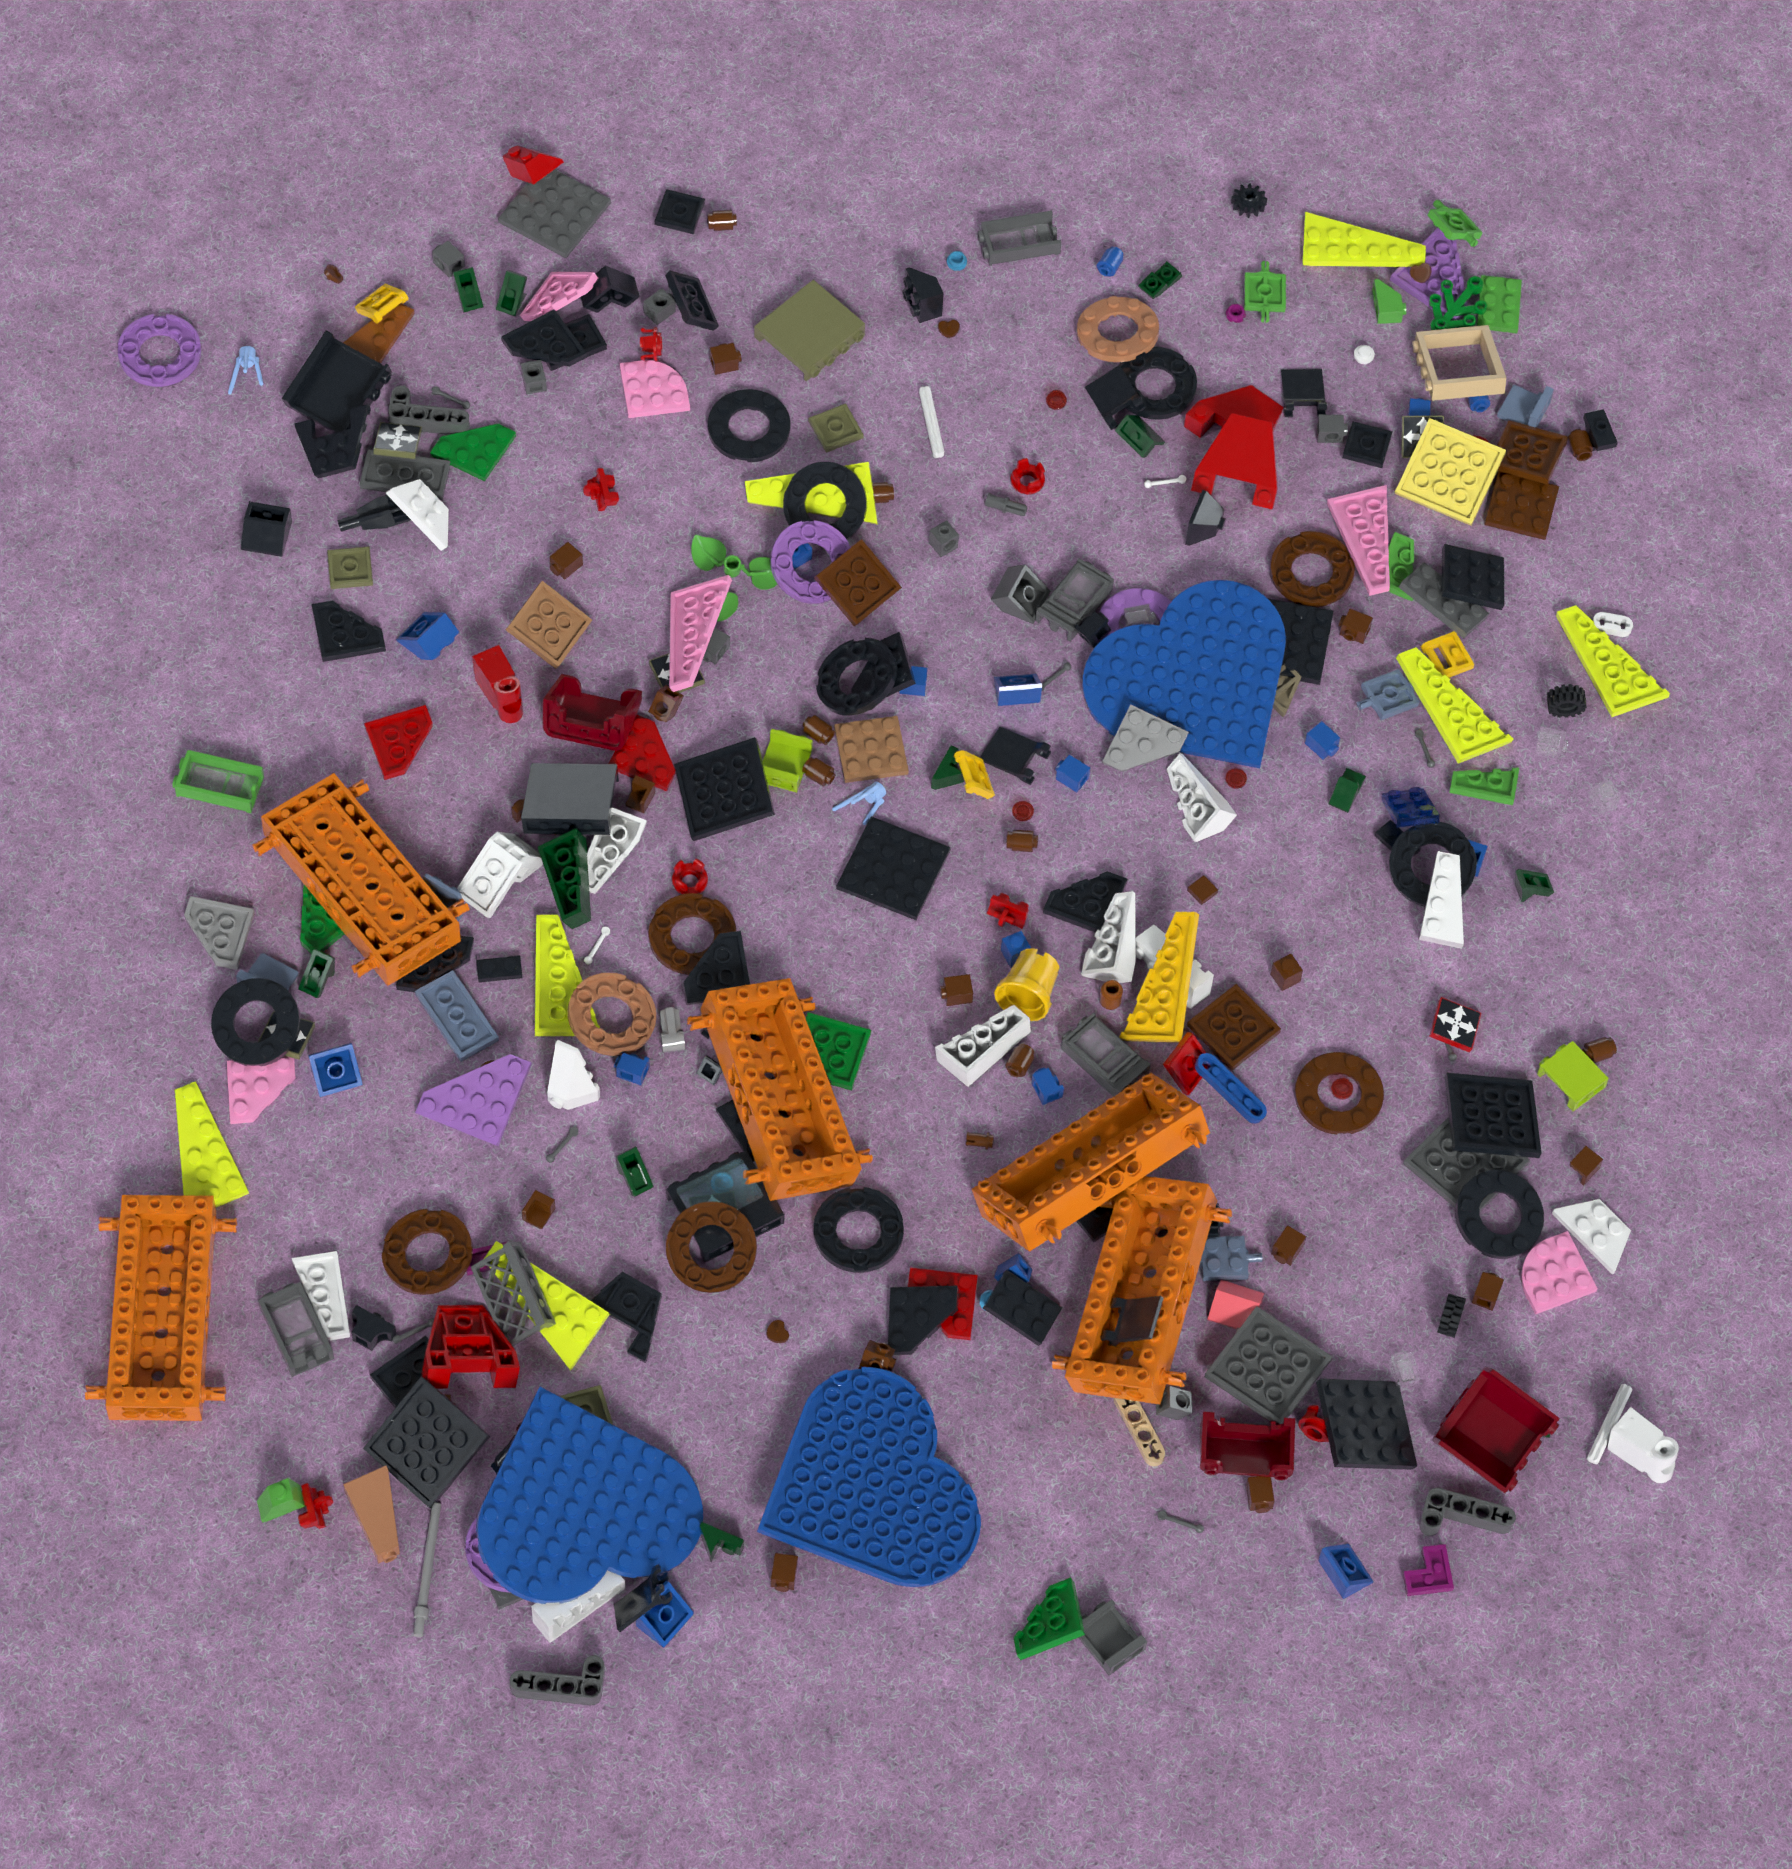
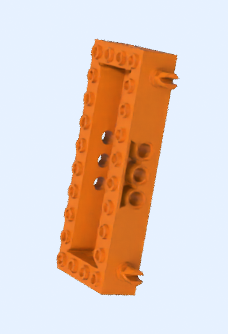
M333 773L262 815L263 833L266 838L252 844L255 852L258 851L259 857L274 847L365 959L351 966L353 972H357V977L360 978L374 969L385 984L389 986L461 941L460 926L456 917L468 912L470 909L467 903L464 904L463 898L447 908L356 800L357 797L369 791L367 783L364 784L363 779L346 788L336 774ZM322 823L328 825L324 830L318 829L317 826ZM346 853L353 855V857L349 860H345L342 858V856ZM372 883L378 885V888L375 890H369L366 887ZM395 914L404 916L401 920L392 919V916Z
M790 978L708 991L700 1008L702 1015L689 1016L687 1018V1024H692L689 1029L690 1031L707 1027L758 1169L743 1171V1178H748L745 1184L749 1185L763 1181L770 1201L853 1186L862 1169L860 1164L871 1163L873 1160V1156L868 1155L870 1152L869 1148L859 1151L854 1149L803 1012L815 1010V1003H811L813 997L798 999ZM750 1035L759 1036L761 1041H754ZM764 1073H772L775 1079H768ZM778 1111L787 1112L789 1117L784 1118L780 1116ZM793 1149L801 1150L803 1156L794 1154Z
M1149 1073L1134 1084L1128 1085L1122 1092L1106 1100L1102 1105L1089 1111L1082 1118L1072 1122L1065 1129L1055 1133L1045 1142L1035 1146L1028 1153L1018 1157L1008 1166L998 1170L991 1177H984L985 1180L979 1181L977 1186L971 1190L981 1216L1030 1252L1047 1240L1055 1243L1053 1237L1060 1240L1062 1230L1192 1145L1200 1148L1199 1143L1205 1145L1207 1142L1206 1136L1210 1134L1200 1104L1153 1073Z
M1144 1176L1118 1193V1195L1100 1205V1207L1113 1208V1212L1070 1357L1055 1354L1056 1362L1052 1361L1053 1369L1066 1370L1065 1378L1074 1392L1161 1404L1166 1384L1180 1387L1185 1386L1182 1380H1186V1373L1170 1371L1211 1222L1217 1221L1229 1224L1230 1220L1228 1217H1232L1231 1209L1216 1208L1217 1199L1209 1184ZM1160 1230H1168L1164 1237H1157ZM1149 1270H1156V1274L1153 1277H1146V1273ZM1163 1297L1152 1339L1120 1342L1116 1346H1109L1108 1340H1101L1104 1330L1115 1332L1120 1315L1118 1313L1119 1308L1110 1307L1112 1298ZM1127 1351H1132V1352H1133V1355H1132L1131 1358H1129V1359H1123V1358H1122V1357H1123V1354H1124L1125 1352H1127Z
M122 1195L120 1217L99 1216L100 1223L98 1224L99 1231H119L107 1385H86L85 1400H106L105 1407L109 1420L202 1421L203 1403L205 1401H226V1386L205 1387L215 1234L216 1232L237 1233V1218H217L214 1196ZM170 1245L174 1250L171 1254H163L161 1252L162 1248ZM162 1287L171 1289L170 1294L167 1296L159 1295L158 1291ZM159 1329L168 1331L167 1336L164 1338H157L155 1333ZM157 1371L165 1374L164 1378L160 1381L152 1379V1375Z

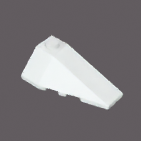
M1179 753L1167 768L1172 789L1178 792L1180 802L1177 805L1179 810L1183 809L1185 819L1182 820L1183 826L1191 838L1198 842L1224 831L1237 814L1227 800L1183 754Z
M611 808L610 835H594L587 853L590 893L595 894L637 845L647 820Z
M1133 891L1115 893L1104 915L1105 922L1101 930H1097L1094 936L1096 941L1092 949L1088 948L1085 954L1081 972L1082 976L1105 982L1109 980H1115L1119 983L1132 981L1135 967V893Z
M557 1040L547 1091L548 1101L555 1108L561 1109L563 1107L567 1110L598 1101L600 1098V1087L597 1083L592 1082V1073L584 1068L586 1062L579 1049L560 1040Z

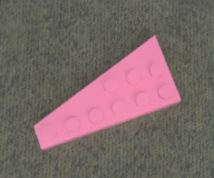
M1387 485L1328 499L1327 505L1369 596L1388 592L1390 579Z
M729 575L671 592L669 687L673 692L692 687L732 582Z

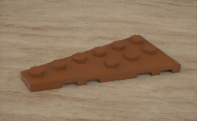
M400 303L383 316V320L378 324L373 320L343 343L381 364L415 314V311Z

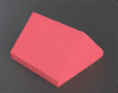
M1221 1280L1216 1289L1207 1320L1234 1329L1240 1328L1256 1306L1260 1308L1264 1293Z

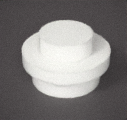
M1360 345L1354 351V358L1360 364H1368L1374 359L1375 353L1370 346Z

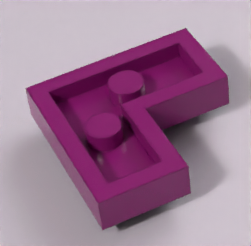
M1446 1544L1422 1547L1425 1569L1403 1572L1407 1596L1453 1591L1454 1585Z

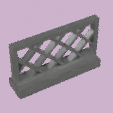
M509 1241L502 1245V1249L471 1266V1269L493 1320L510 1344L514 1346L538 1331L555 1325L556 1322L521 1242ZM504 1254H506L508 1259L506 1269L498 1266L499 1259ZM485 1265L491 1267L488 1279L483 1278L479 1270ZM496 1269L505 1272L501 1284L493 1282ZM510 1274L514 1275L517 1280L515 1289L506 1286ZM492 1285L500 1287L497 1300L491 1298L490 1290ZM505 1290L513 1292L510 1305L502 1302ZM518 1295L525 1298L524 1309L515 1307ZM501 1305L509 1308L506 1320L501 1319L498 1314ZM514 1310L522 1313L519 1325L511 1323ZM527 1315L532 1316L536 1324L531 1329L524 1327ZM509 1326L518 1328L515 1338L511 1341L507 1335Z

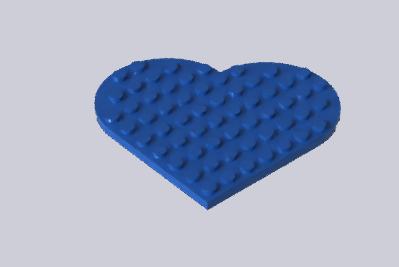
M1213 580L1193 585L1172 600L1164 611L1160 625L1140 624L1124 627L1105 637L1093 649L1086 662L1082 681L1083 696L1089 712L1098 724L1100 723L1108 730V733L1115 736L1130 705H1133L1189 732L1180 753L1260 769L1285 651L1286 635L1282 619L1275 606L1263 594L1245 584L1228 580Z
M862 1367L861 1369L849 1371L846 1369L831 1375L829 1379L819 1384L810 1394L802 1410L757 1532L895 1585L925 1587L950 1578L967 1563L978 1543L981 1515L977 1506V1498L970 1485L966 1484L959 1475V1472L951 1465L934 1457L937 1447V1429L933 1418L934 1414L927 1400L922 1398L914 1385L901 1376L879 1368Z
M539 1387L478 1512L476 1521L477 1547L483 1563L487 1564L493 1573V1578L506 1590L530 1602L539 1604L559 1602L562 1604L578 1599V1597L591 1591L603 1578L607 1570L624 1577L636 1578L650 1576L652 1568L657 1564H660L662 1569L657 1574L659 1576L679 1566L690 1555L700 1538V1524L703 1522L704 1517L703 1505L698 1488L692 1477L673 1457L552 1392Z

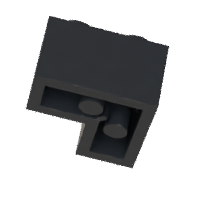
M605 265L595 273L598 279L594 283L593 288L580 298L583 308L598 313L611 302L622 307H628L640 295L635 277Z

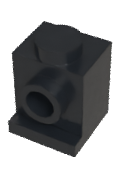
M1095 611L1084 619L1081 626L1077 624L1074 626L1079 636L1093 648L1111 631L1108 625V618L1103 613L1097 614Z

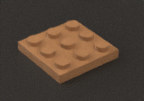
M541 581L505 630L557 669L592 619L544 581Z
M898 716L834 724L845 783L908 775L909 770Z

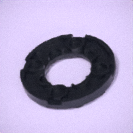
M1153 347L1148 353L1143 352L1136 356V359L1120 362L1119 364L1146 409L1139 412L1133 403L1127 406L1126 409L1135 415L1153 420L1172 418L1185 411L1195 398L1197 390L1196 372L1193 366L1189 365L1183 359V356L1176 351L1164 347ZM1158 368L1165 370L1172 375L1176 388L1167 398L1152 400L1144 397L1136 388L1135 381L1137 376L1148 369Z
M744 389L731 392L715 403L708 416V435L712 444L721 454L733 460L759 462L773 457L786 445L791 429L790 416L786 407L773 395L760 390ZM744 409L760 411L767 417L769 429L760 439L744 441L731 433L729 429L731 417Z
M823 461L805 466L792 477L784 493L783 510L788 525L790 526L800 521H813L806 512L805 502L807 495L812 488L819 484L828 483L837 486L844 494L846 501L845 511L841 518L829 525L836 528L846 540L850 539L860 529L867 513V495L862 482L850 469L838 463Z
M865 637V640H849L835 648L821 664L817 674L819 676L818 685H816L817 694L830 711L839 715H858L872 710L887 697L894 686L897 677L896 658L891 650L877 639ZM860 660L873 663L875 666V678L872 680L869 688L862 690L858 694H845L840 690L839 680L841 674L849 665Z
M1440 821L1420 822L1402 832L1396 839L1389 857V872L1396 889L1409 901L1426 907L1430 885L1421 882L1414 875L1411 868V859L1420 847L1428 844H1437L1444 847L1450 854L1460 856L1461 897L1470 888L1476 873V854L1465 834L1458 828Z
M251 978L234 984L221 995L212 1013L211 1029L215 1043L229 1059L244 1066H266L284 1057L294 1046L300 1032L301 1015L297 1002L285 987L269 979ZM253 1001L266 1002L273 1007L277 1017V1024L271 1036L257 1043L244 1041L235 1031L236 1014L242 1006Z
M1489 1170L1474 1176L1462 1188L1455 1204V1219L1464 1240L1481 1251V1254L1496 1259H1509L1526 1252L1538 1240L1544 1225V1210L1537 1192L1524 1178L1505 1170ZM1503 1193L1517 1203L1521 1211V1221L1514 1232L1506 1235L1496 1234L1483 1224L1480 1218V1205L1487 1195Z
M849 1187L833 1193L821 1204L814 1219L813 1234L819 1252L830 1264L844 1271L864 1273L885 1266L896 1256L903 1242L904 1225L900 1210L888 1196L872 1188L850 1189ZM855 1211L867 1212L874 1216L881 1228L880 1238L876 1244L868 1249L856 1250L843 1245L836 1232L837 1224L843 1216Z

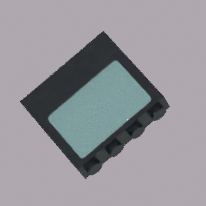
M746 1150L740 1153L734 1152L728 1159L722 1162H714L707 1169L701 1172L696 1171L681 1182H673L666 1189L667 1200H672L680 1214L695 1204L710 1201L725 1203L736 1208L749 1220L756 1237L784 1224L785 1214L777 1201L769 1200L763 1181L749 1185L745 1184L748 1178H743V1171L757 1169ZM706 1225L698 1229L693 1235L700 1247V1256L705 1263L734 1249V1241L730 1233L723 1227Z

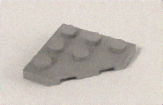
M1130 705L1102 763L1120 772H1124L1136 766L1145 765L1160 758L1180 752L1189 732Z
M190 896L184 914L185 920L216 966L237 970L254 918V909Z

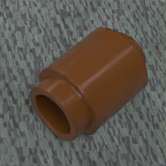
M732 209L712 211V213H707L708 229L724 231L733 230V226H737L736 213H732Z
M1581 429L1573 430L1568 436L1572 454L1578 461L1588 460L1593 455V447L1588 433Z
M872 483L875 504L888 503L889 500H894V487L892 483Z
M817 715L808 716L803 722V733L819 744L827 745L835 735L832 726Z
M810 757L802 769L806 777L823 787L826 784L830 785L836 776L834 768L818 758Z
M1013 829V832L1008 831L1007 849L1019 852H1033V848L1038 847V835H1034V831Z
M1602 1037L1585 1043L1582 1051L1594 1063L1612 1058L1617 1053V1048L1611 1037Z
M1019 1044L1018 1047L1014 1048L1005 1065L1011 1076L1024 1077L1034 1060L1035 1052L1033 1048L1026 1044Z

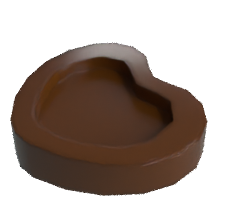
M1422 263L1420 266L1414 265L1410 269L1411 277L1419 283H1425L1432 273L1431 266L1427 263Z
M328 264L325 267L324 274L328 280L337 284L343 281V276L339 273L336 266Z
M957 320L941 321L938 324L939 332L947 338L956 336L960 329V324Z
M775 1320L768 1326L766 1336L770 1341L774 1343H785L788 1341L789 1332L785 1330L784 1322Z

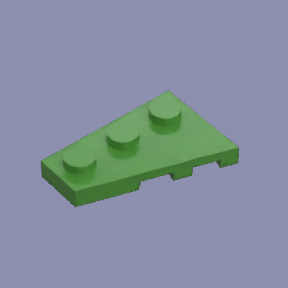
M1394 532L1388 546L1390 579L1388 592L1413 601V598L1402 591L1399 585L1413 572L1414 540Z
M1512 768L1511 771L1493 769L1492 772H1481L1479 770L1453 771L1449 793L1513 805L1519 768Z

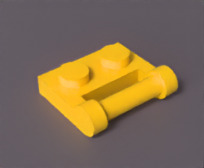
M385 283L357 304L355 309L358 314L371 318L378 324L383 320V316L400 303L404 304L409 298L403 290Z
M1455 631L1429 640L1421 645L1423 653L1427 654L1430 661L1434 664V668L1443 676L1446 675L1450 678L1474 668V662ZM1435 648H1439L1450 668H1444L1434 651Z
M964 750L956 752L954 758L959 763L966 783L964 785L966 793H975L986 799L995 796L983 759Z

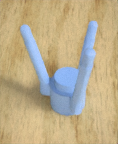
M243 346L239 349V357L236 358V365L228 394H232L240 365L243 367L244 373H247V369L255 365L259 384L263 385L259 358L256 357V350L253 347Z
M875 781L861 792L833 807L832 810L836 811L849 803L855 804L865 798L867 802L875 803L863 821V825H866L878 807L884 803L883 797L886 795V790L881 783Z

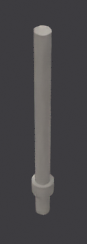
M434 1503L431 1508L418 1606L414 1610V1619L416 1620L413 1636L423 1637L425 1620L428 1619L429 1609L427 1608L441 1511L440 1503Z

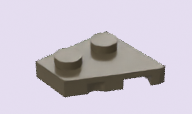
M1285 664L1281 666L1280 673L1286 669ZM1296 670L1291 671L1295 675L1294 678L1279 676L1273 708L1282 717L1286 715L1301 680V676Z

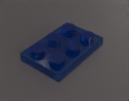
M1412 787L1409 790H1390L1388 793H1382V802L1397 828L1440 822L1439 813L1424 788Z

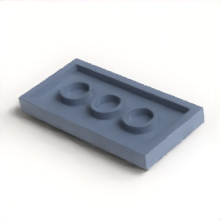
M453 970L415 991V996L460 1062L499 1041L498 1035Z

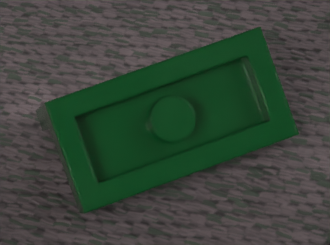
M1126 415L1115 429V432L1142 458L1147 457L1155 445H1163L1165 443L1138 415Z

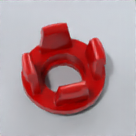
M657 327L648 330L641 328L643 334H653L640 337L642 351L653 353L642 355L641 360L654 359V361H658V356H662V332H658Z
M1027 458L1018 460L1017 467L1011 474L1013 488L1022 494L1028 495L1039 492L1045 484L1044 466L1041 462L1037 466L1029 464ZM1025 475H1030L1035 479V481L1029 482L1028 486L1020 483V479Z
M695 859L693 863L685 864L682 860L678 861L674 866L675 871L672 875V884L675 890L680 894H700L703 892L708 884V875L704 869V863L699 859ZM686 875H694L697 877L698 882L694 887H687L682 879Z
M1318 1405L1308 1406L1306 1414L1299 1420L1300 1430L1311 1440L1329 1442L1324 1419L1317 1417Z

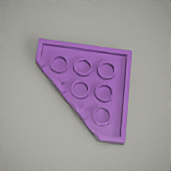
M1437 228L1422 243V245L1426 246L1425 263L1429 264L1432 269L1430 278L1425 283L1416 282L1410 275L1411 267H1399L1391 275L1390 281L1431 309L1432 307L1429 305L1430 296L1432 294H1439L1442 298L1440 308L1444 316L1447 312L1444 294L1440 290L1442 281H1452L1454 302L1464 292L1465 287L1461 275L1460 258L1456 246L1457 241L1456 239H1447L1444 233ZM1463 315L1454 316L1451 321L1460 320Z
M509 1054L423 1092L415 1113L498 1146L532 1063Z

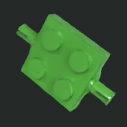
M1435 200L1433 206L1436 209H1430L1427 215L1433 221V224L1444 233L1447 239H1464L1471 247H1475L1478 244L1476 239H1480L1483 232L1461 209L1448 208L1440 200Z
M1265 261L1261 262L1260 272H1245L1244 311L1261 312V322L1263 323L1264 320L1265 323L1270 321L1269 312H1285L1286 274L1269 272L1270 263L1266 261V266Z

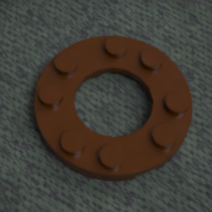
M1316 531L1300 532V535L1285 538L1274 550L1270 564V575L1276 589L1288 600L1296 604L1312 607L1326 606L1340 600L1350 589L1355 572L1354 562L1347 552V547L1333 536ZM1310 553L1326 558L1333 570L1332 577L1327 583H1322L1316 587L1300 583L1294 577L1291 569L1296 558Z
M682 894L667 900L655 911V915L649 924V944L654 956L666 968L680 974L689 975L709 947L698 953H688L685 950L678 949L671 938L672 928L677 922L688 917H697L707 921L713 928V941L720 933L736 931L734 918L727 907L716 899L712 900L703 897V894Z
M1331 1052L1313 1058L1300 1071L1295 1085L1296 1105L1304 1119L1318 1130L1334 1135L1354 1134L1370 1126L1378 1117L1383 1105L1384 1088L1378 1073L1368 1062L1349 1053ZM1342 1074L1352 1078L1359 1085L1361 1091L1359 1103L1351 1110L1343 1112L1327 1108L1320 1101L1318 1095V1086L1327 1076Z
M702 1202L687 1208L676 1218L667 1235L666 1256L671 1270L682 1283L700 1292L718 1293L737 1286L748 1276L756 1260L757 1239L751 1223L739 1210L725 1203ZM706 1225L723 1227L730 1233L734 1241L732 1258L725 1266L719 1269L707 1270L700 1267L693 1261L690 1254L689 1244L692 1236L698 1229Z
M417 1210L405 1215L390 1228L384 1239L382 1262L391 1281L402 1290L418 1295L439 1293L456 1284L468 1270L473 1256L472 1239L464 1223L452 1213L444 1210ZM434 1233L445 1238L449 1244V1255L440 1268L429 1272L417 1271L408 1264L406 1251L409 1244L416 1237L422 1234Z

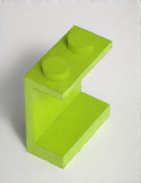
M771 729L770 742L763 759L768 785L797 793L804 772H802L803 766L810 758L813 740L802 735L789 734L784 730Z
M1574 1041L1568 1045H1561L1552 1057H1545L1539 1063L1540 1067L1537 1073L1539 1077L1546 1073L1568 1096L1567 1106L1572 1112L1603 1090L1609 1079Z

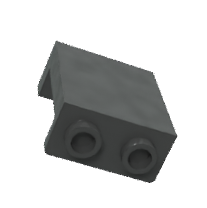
M1112 1599L1107 1603L1103 1601L1098 1604L1094 1612L1089 1616L1085 1614L1081 1617L1085 1635L1078 1637L1109 1676L1146 1650L1147 1640L1142 1635L1137 1636L1115 1609V1602Z

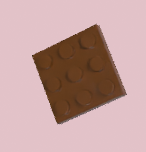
M1509 420L1497 444L1498 447L1506 450L1497 471L1548 485L1567 444L1568 436Z
M1499 471L1485 525L1546 540L1559 486L1547 485Z
M862 539L814 577L854 627L902 588Z
M1237 984L1187 1022V1026L1231 1071L1281 1032V1028Z

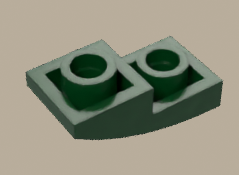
M1166 261L1155 273L1151 272L1138 287L1149 297L1155 299L1182 277V274Z

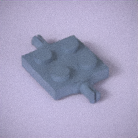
M1399 669L1363 682L1361 689L1367 699L1357 702L1359 710L1371 706L1381 721L1419 705V700L1414 694L1413 686Z
M1244 1236L1207 1238L1199 1265L1203 1281L1248 1280L1249 1263L1262 1262V1253L1249 1254L1245 1246Z

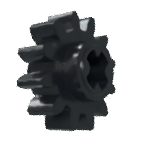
M1249 183L1248 187L1245 188L1241 184L1240 190L1234 189L1231 203L1233 204V210L1239 209V216L1247 213V218H1250L1251 213L1258 217L1259 211L1264 212L1267 198L1265 197V191L1259 192V186L1252 188L1251 183Z

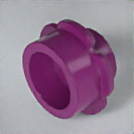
M1233 304L1226 310V318L1230 322L1241 323L1243 318L1246 317V312L1241 305Z

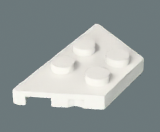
M419 479L394 487L386 492L397 506L441 551L447 548L449 509L429 487Z
M1600 1199L1554 1209L1552 1214L1611 1274H1614L1631 1230Z

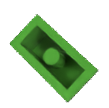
M1374 279L1372 293L1377 324L1402 323L1403 315H1406V303H1402L1401 294L1381 280Z
M289 1478L267 1486L257 1500L263 1523L305 1507L300 1485Z

